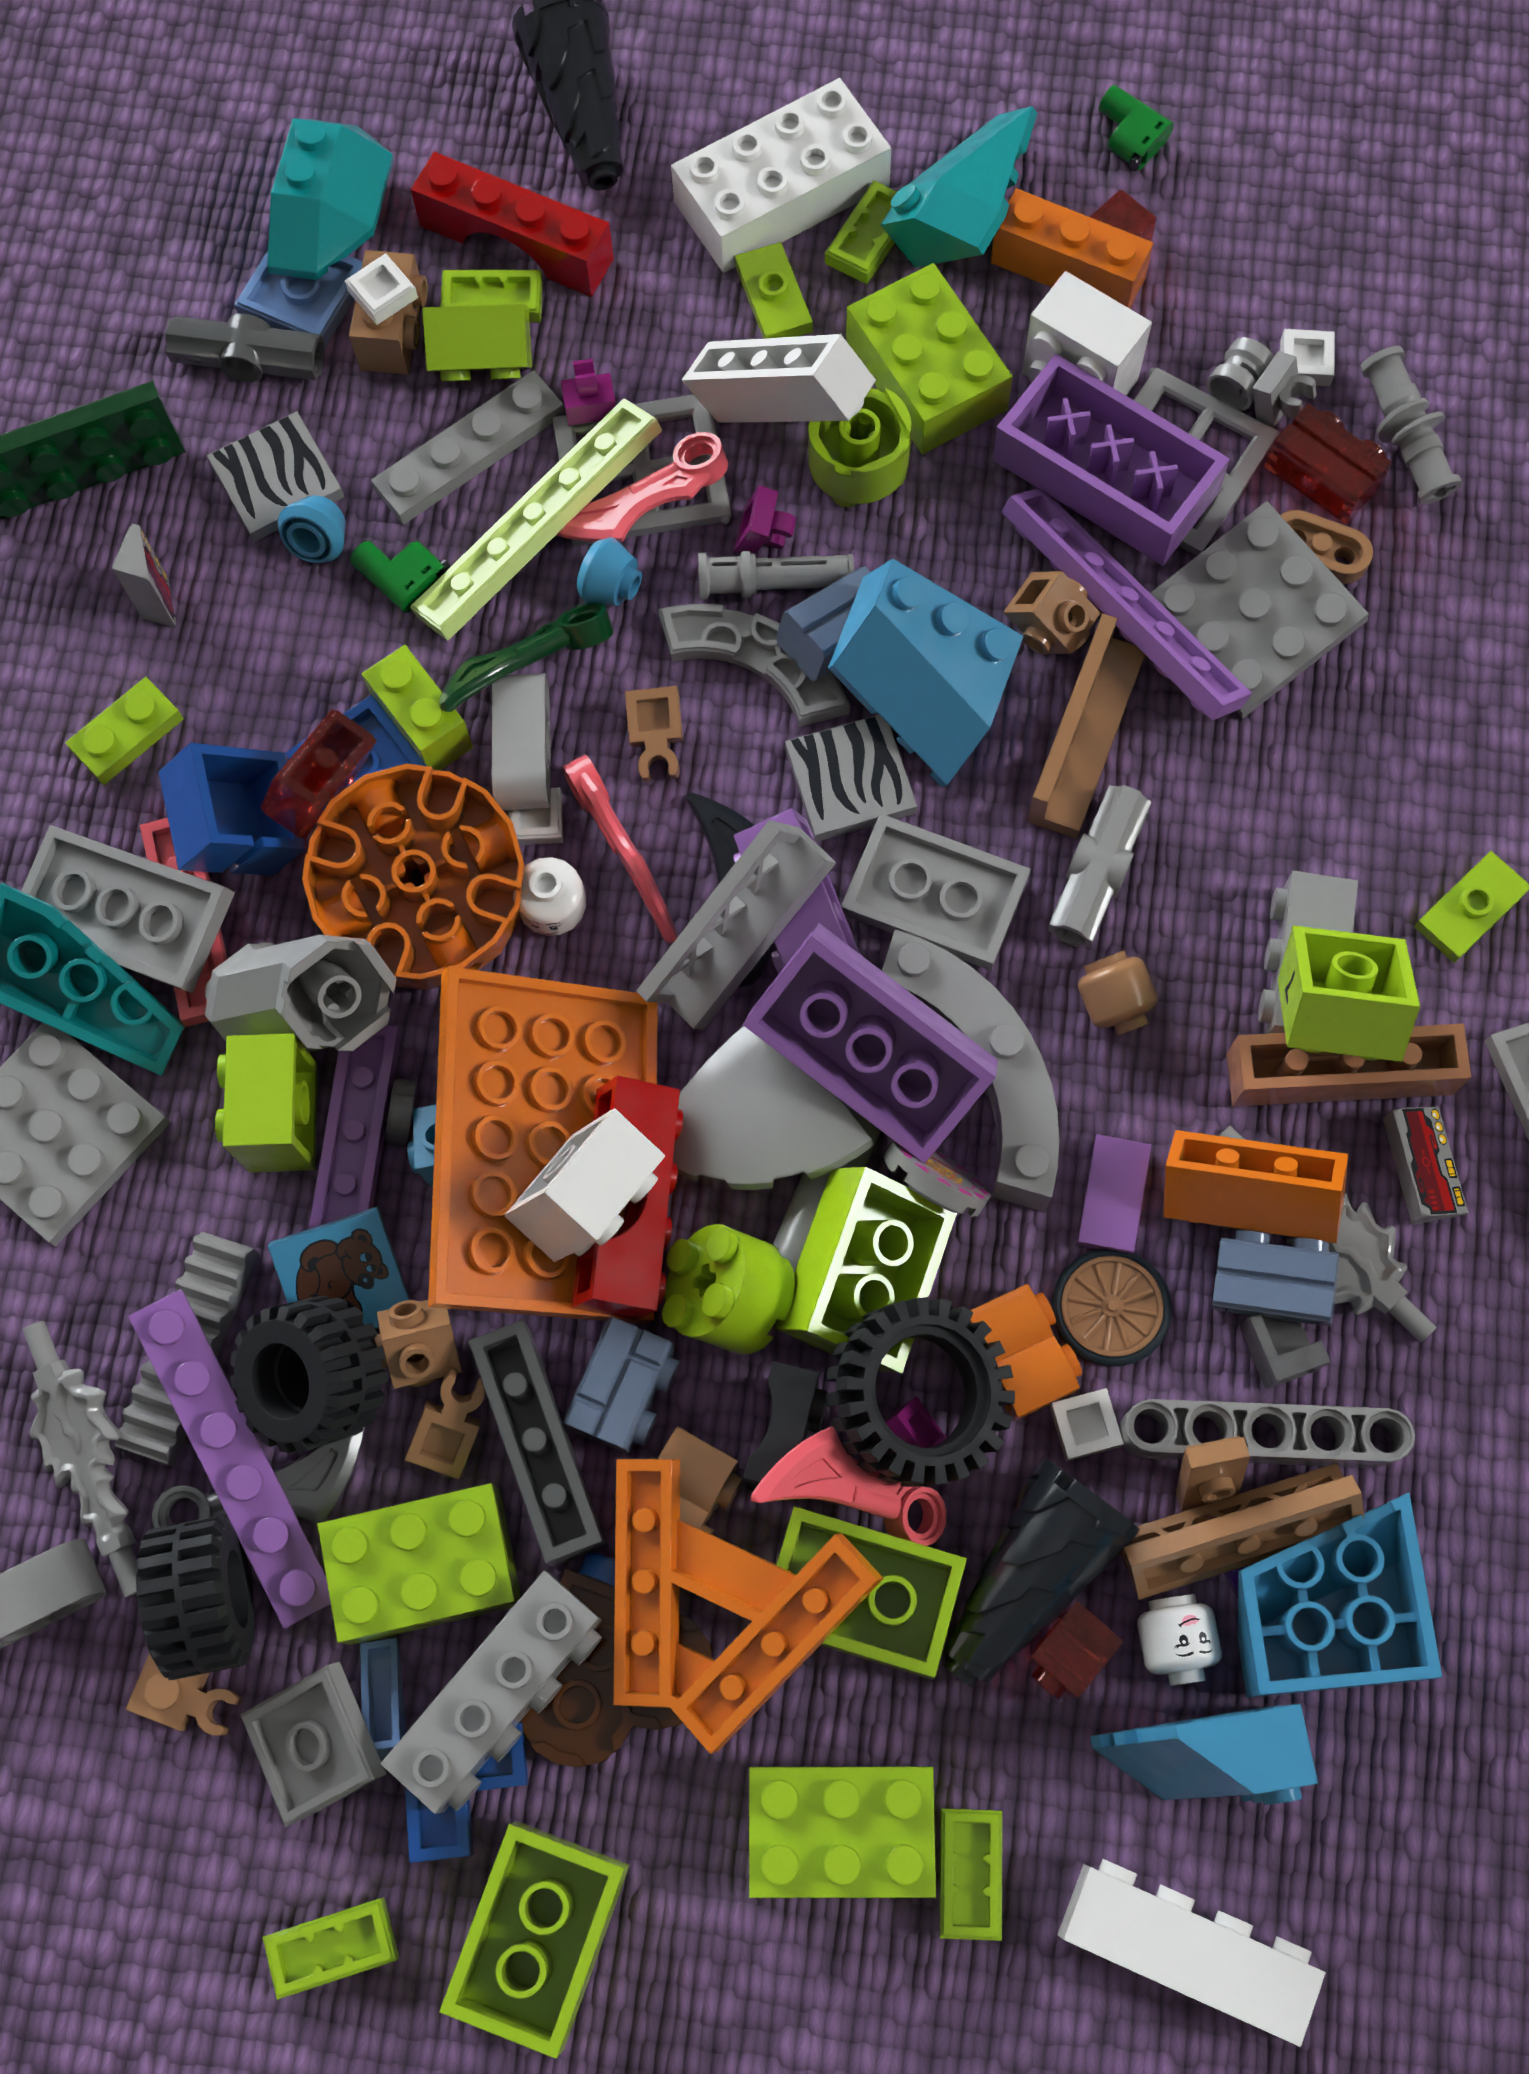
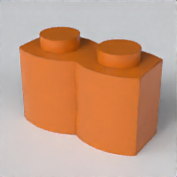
M1027 1283L970 1310L973 1312L969 1320L970 1323L984 1321L992 1329L984 1338L986 1342L1000 1341L1005 1350V1353L995 1357L998 1367L1011 1365L1013 1378L1002 1379L1001 1382L1002 1390L1015 1391V1404L1004 1405L1008 1415L1013 1417V1422L1075 1393L1080 1388L1076 1379L1082 1375L1080 1363L1072 1348L1068 1344L1060 1346L1054 1337L1050 1326L1056 1323V1318L1049 1301L1042 1292L1034 1295Z

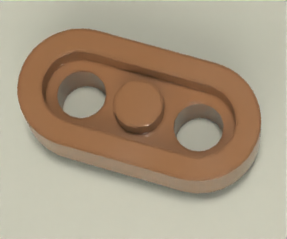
M1290 510L1280 515L1342 584L1353 583L1366 573L1373 557V547L1370 540L1362 532L1303 510ZM1335 557H1344L1350 564L1339 563L1335 560Z

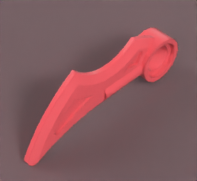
M697 432L685 437L674 448L673 463L611 495L588 503L556 536L585 542H596L612 537L618 542H624L630 528L646 512L668 502L692 499L702 487L714 484L723 477L728 468V461L720 438L709 432ZM704 454L712 455L708 461L702 464H689L698 456Z
M583 755L561 766L565 779L578 804L586 814L591 813L613 853L618 855L663 939L667 943L674 942L677 939V931L644 858L633 845L610 806L609 795L593 763L587 755Z
M828 1427L819 1431L789 1451L765 1475L751 1495V1502L753 1503L787 1499H815L845 1505L884 1518L886 1531L889 1535L925 1546L935 1543L943 1534L947 1516L944 1500L931 1487L901 1486V1482L887 1483L878 1479L879 1471L866 1472L857 1465L858 1461L847 1454L834 1427ZM914 1500L919 1502L923 1512L921 1525L916 1531L911 1529L908 1522V1510Z

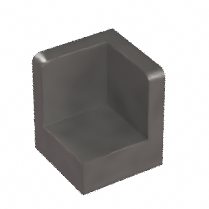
M1258 1313L1248 1317L1239 1325L1266 1390L1319 1371L1331 1362L1322 1340L1310 1344L1302 1323L1262 1318L1261 1314Z

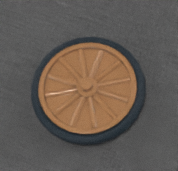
M1098 1249L1077 1257L1061 1273L1056 1281L1052 1295V1310L1056 1318L1055 1326L1063 1341L1077 1355L1089 1362L1102 1366L1120 1367L1134 1364L1148 1357L1160 1346L1168 1332L1172 1318V1302L1166 1283L1160 1273L1147 1260L1135 1253L1129 1254L1108 1249Z

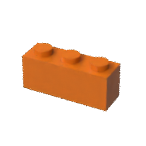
M1015 188L1008 201L1007 215L994 236L991 263L1051 288L1062 274L1067 271L1130 309L1145 281L1154 242Z
M1175 1130L1165 1165L1163 1217L1192 1223H1204L1337 1243L1344 1205L1349 1154Z

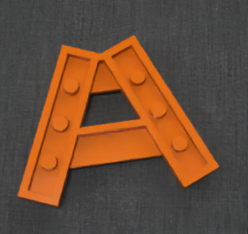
M616 1459L613 1705L671 1708L710 1754L718 1752L884 1578L842 1533L835 1534L798 1574H794L680 1520V1459ZM680 1587L752 1621L716 1660L679 1643Z

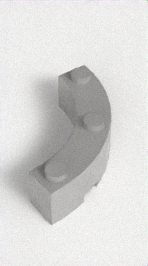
M895 929L882 972L998 1060L996 1078L984 1091L985 1095L989 1098L996 1124L997 1167L992 1197L1046 1212L1052 1198L1058 1170L1060 1141L1058 1111L1049 1074L1032 1035L1011 1004L973 967L933 943Z

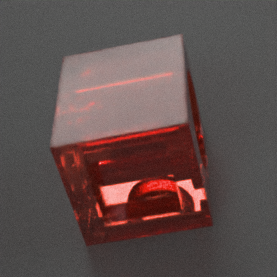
M1075 1601L1068 1606L1026 1658L1036 1667L1030 1676L1056 1699H1059L1063 1693H1066L1071 1699L1079 1698L1124 1641L1078 1601Z

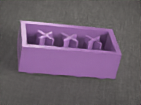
M1056 353L997 426L993 461L1164 566L1220 492L1230 458Z

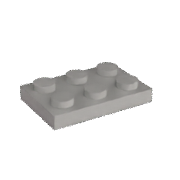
M880 813L841 907L844 915L892 934L897 929L920 937L947 950L961 960L992 971L1030 876L1031 869Z

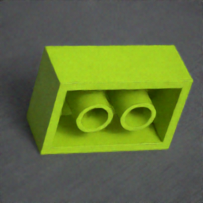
M935 263L847 306L846 341L876 379L874 384L877 389L884 392L885 387L896 393L905 403L911 417V439L921 454L1008 410L1013 376Z
M867 1167L836 1168L831 1171L794 1272L795 1290L790 1312L785 1322L777 1320L774 1329L833 1354L837 1344L847 1342L850 1339L844 1333L852 1324L863 1322L862 1316L904 1300L929 1297L957 1213L950 1212L930 1202L912 1189ZM905 1338L891 1347L882 1359L878 1371L903 1373L914 1338Z
M492 1483L317 1523L337 1643L355 1645L512 1608L521 1598L501 1490Z
M794 1506L777 1566L798 1574L835 1534L842 1533L884 1578L820 1646L924 1678L934 1679L967 1558Z
M749 1767V1898H936L933 1767Z
M519 1821L510 1823L439 2012L557 2059L567 2044L630 1864Z

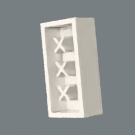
M838 78L672 164L674 203L721 271L725 273L735 268V255L774 243H782L858 203L873 180L889 187L891 147L841 78Z

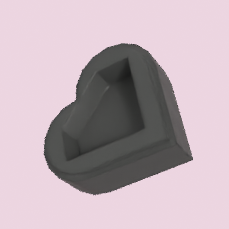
M397 1078V1080L393 1081L384 1138L388 1145L406 1147L414 1102L415 1080Z

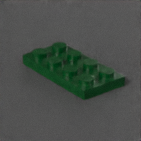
M153 380L1 434L0 519L19 516L30 508L52 500L69 498L77 491L103 482H114L125 474L150 465L164 464L172 457L186 453L180 435Z

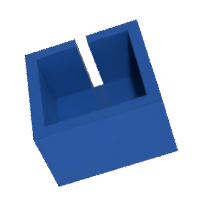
M189 743L159 771L178 870L222 873L230 866V871L233 874L273 876L306 850L285 752Z

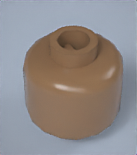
M1122 950L1084 966L1087 974L1079 980L1078 990L1094 1026L1098 1028L1114 1026L1117 1035H1121L1148 1024L1145 1013L1154 1009L1159 999L1146 965L1141 958L1127 957L1125 950Z

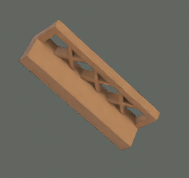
M1104 613L1101 615L1034 792L1027 819L1029 823L1075 839L1078 838L1145 657V654L1136 645L1112 638L1117 618Z
M1335 1463L1240 1493L1221 1501L1212 1502L1140 1525L1138 1527L1141 1530L1132 1543L1125 1546L1120 1554L1138 1600L1257 1563L1354 1517L1362 1515L1364 1518L1362 1493L1353 1475L1344 1477L1338 1464Z

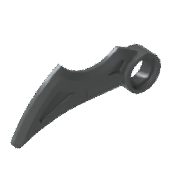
M365 1426L363 1427V1432L355 1436L317 1447L299 1459L274 1470L297 1517L317 1524L324 1522L329 1516L352 1475L362 1445ZM186 1485L175 1486L163 1492L155 1502L152 1512L154 1528L169 1526V1513L173 1505L180 1500L190 1499L199 1508V1519L221 1515L231 1524L216 1492L206 1495L201 1490Z

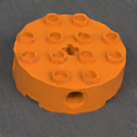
M403 764L363 775L331 799L317 821L318 826L309 840L308 854L305 855L302 876L312 918L324 935L366 939L373 945L397 978L395 987L420 990L437 988L441 986V973L448 966L480 970L501 954L521 920L519 909L525 865L513 822L485 788L465 777L462 779L449 771L433 770L430 766ZM416 869L424 876L425 881L424 884L415 887L410 882L408 875L409 872ZM513 891H516L515 902L513 900Z

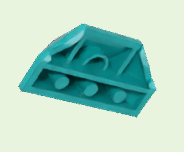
M293 118L271 190L268 272L270 274L318 280L329 271V266L346 258L374 236L394 162L393 154L356 125Z

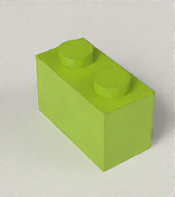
M526 304L422 307L427 371L440 372L441 382L471 381L470 371L490 370L491 380L520 379V369L532 368L529 306Z
M403 645L361 673L370 695L375 698L427 766L432 767L433 770H442L474 748L465 721L455 709L451 712H445L440 709L439 700L442 691L406 645Z

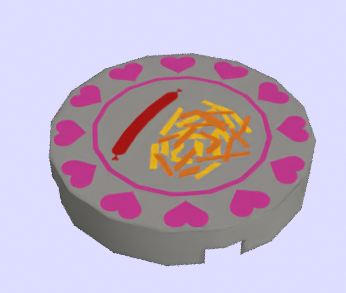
M893 1140L883 1156L891 1172H895L898 1166H900L908 1173L904 1181L909 1184V1188L950 1212L963 1214L966 1208L969 1207L967 1213L970 1217L979 1216L991 1197L986 1186L972 1173L937 1150L924 1164Z

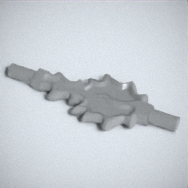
M1231 1125L1219 1135L1244 1139ZM1345 1193L1337 1243L1328 1242V1252L1339 1253L1340 1257L1335 1304L1351 1302L1354 1314L1358 1315L1373 1307H1376L1384 1314L1389 1312L1421 1343L1437 1327L1405 1296L1408 1291L1399 1283L1408 1267L1406 1263L1398 1262L1393 1258L1396 1228L1392 1225L1385 1228L1377 1225L1366 1202L1361 1203L1358 1210L1354 1211ZM1294 1238L1287 1239V1244L1293 1246Z
M45 1321L33 1323L22 1329L37 1370L33 1372V1376L38 1389L31 1394V1399L35 1403L38 1413L32 1423L29 1434L33 1441L39 1440L42 1446L44 1468L47 1472H51L54 1469L56 1486L62 1488L71 1479V1490L79 1494L80 1520L82 1525L87 1528L92 1525L94 1526L97 1538L96 1544L102 1558L109 1556L124 1598L137 1594V1560L131 1545L135 1544L136 1541L131 1529L124 1522L125 1517L129 1513L128 1509L111 1490L110 1481L114 1476L105 1466L114 1465L115 1457L110 1449L109 1441H117L121 1436V1432L112 1423L103 1409V1402L107 1393L99 1388L85 1385L83 1370L69 1369L65 1360H59Z

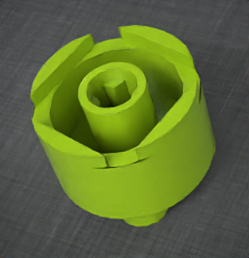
M885 387L884 392L871 388L864 398L862 408L849 421H809L808 464L810 473L820 489L831 496L836 504L842 507H853L856 504L881 500L894 492L906 480L909 466L912 423L909 411L902 399Z
M713 1224L703 1227L688 1240L683 1238L677 1240L668 1252L667 1266L670 1271L666 1282L662 1319L668 1327L676 1329L685 1336L727 1351L743 1355L757 1352L774 1338L767 1335V1333L773 1327L776 1320L785 1322L790 1312L795 1290L793 1267L789 1259L782 1257L778 1252L779 1248L770 1243L725 1225Z

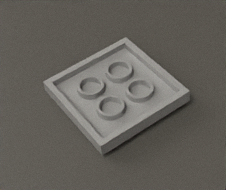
M1268 501L1150 593L1252 692V695L1242 709L1236 711L1242 719L1366 623L1369 617V613Z
M42 1023L0 1067V1200L44 1239L56 1247L171 1122L69 1034Z

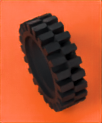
M928 1297L904 1300L873 1310L862 1316L863 1322L851 1325L844 1333L850 1339L847 1342L837 1344L832 1356L840 1359V1362L837 1366L829 1367L827 1371L826 1381L836 1382V1392L826 1394L827 1407L838 1406L840 1417L831 1419V1425L835 1428L836 1432H846L848 1439L842 1443V1446L847 1454L859 1453L862 1456L857 1465L866 1472L879 1471L878 1479L887 1483L901 1482V1486L916 1487L947 1484L949 1481L962 1480L970 1476L969 1470L981 1469L989 1462V1459L984 1454L997 1452L1004 1440L996 1435V1432L1010 1428L1013 1417L1003 1414L1002 1406L1015 1404V1391L1002 1390L1001 1380L1013 1378L1011 1365L998 1367L995 1357L1005 1353V1350L1000 1341L986 1342L984 1338L992 1329L984 1321L969 1322L973 1315L972 1311L964 1306L950 1309L952 1301L941 1298L928 1301ZM905 1338H921L933 1342L945 1350L956 1363L963 1381L965 1393L964 1408L959 1423L949 1437L930 1448H921L908 1444L896 1436L884 1422L877 1405L875 1393L876 1376L882 1359L891 1347Z

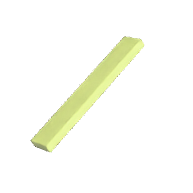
M623 398L410 606L416 617L447 641L451 639L570 520L662 432L658 420Z

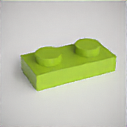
M145 676L67 740L65 744L104 786L184 720L179 710Z

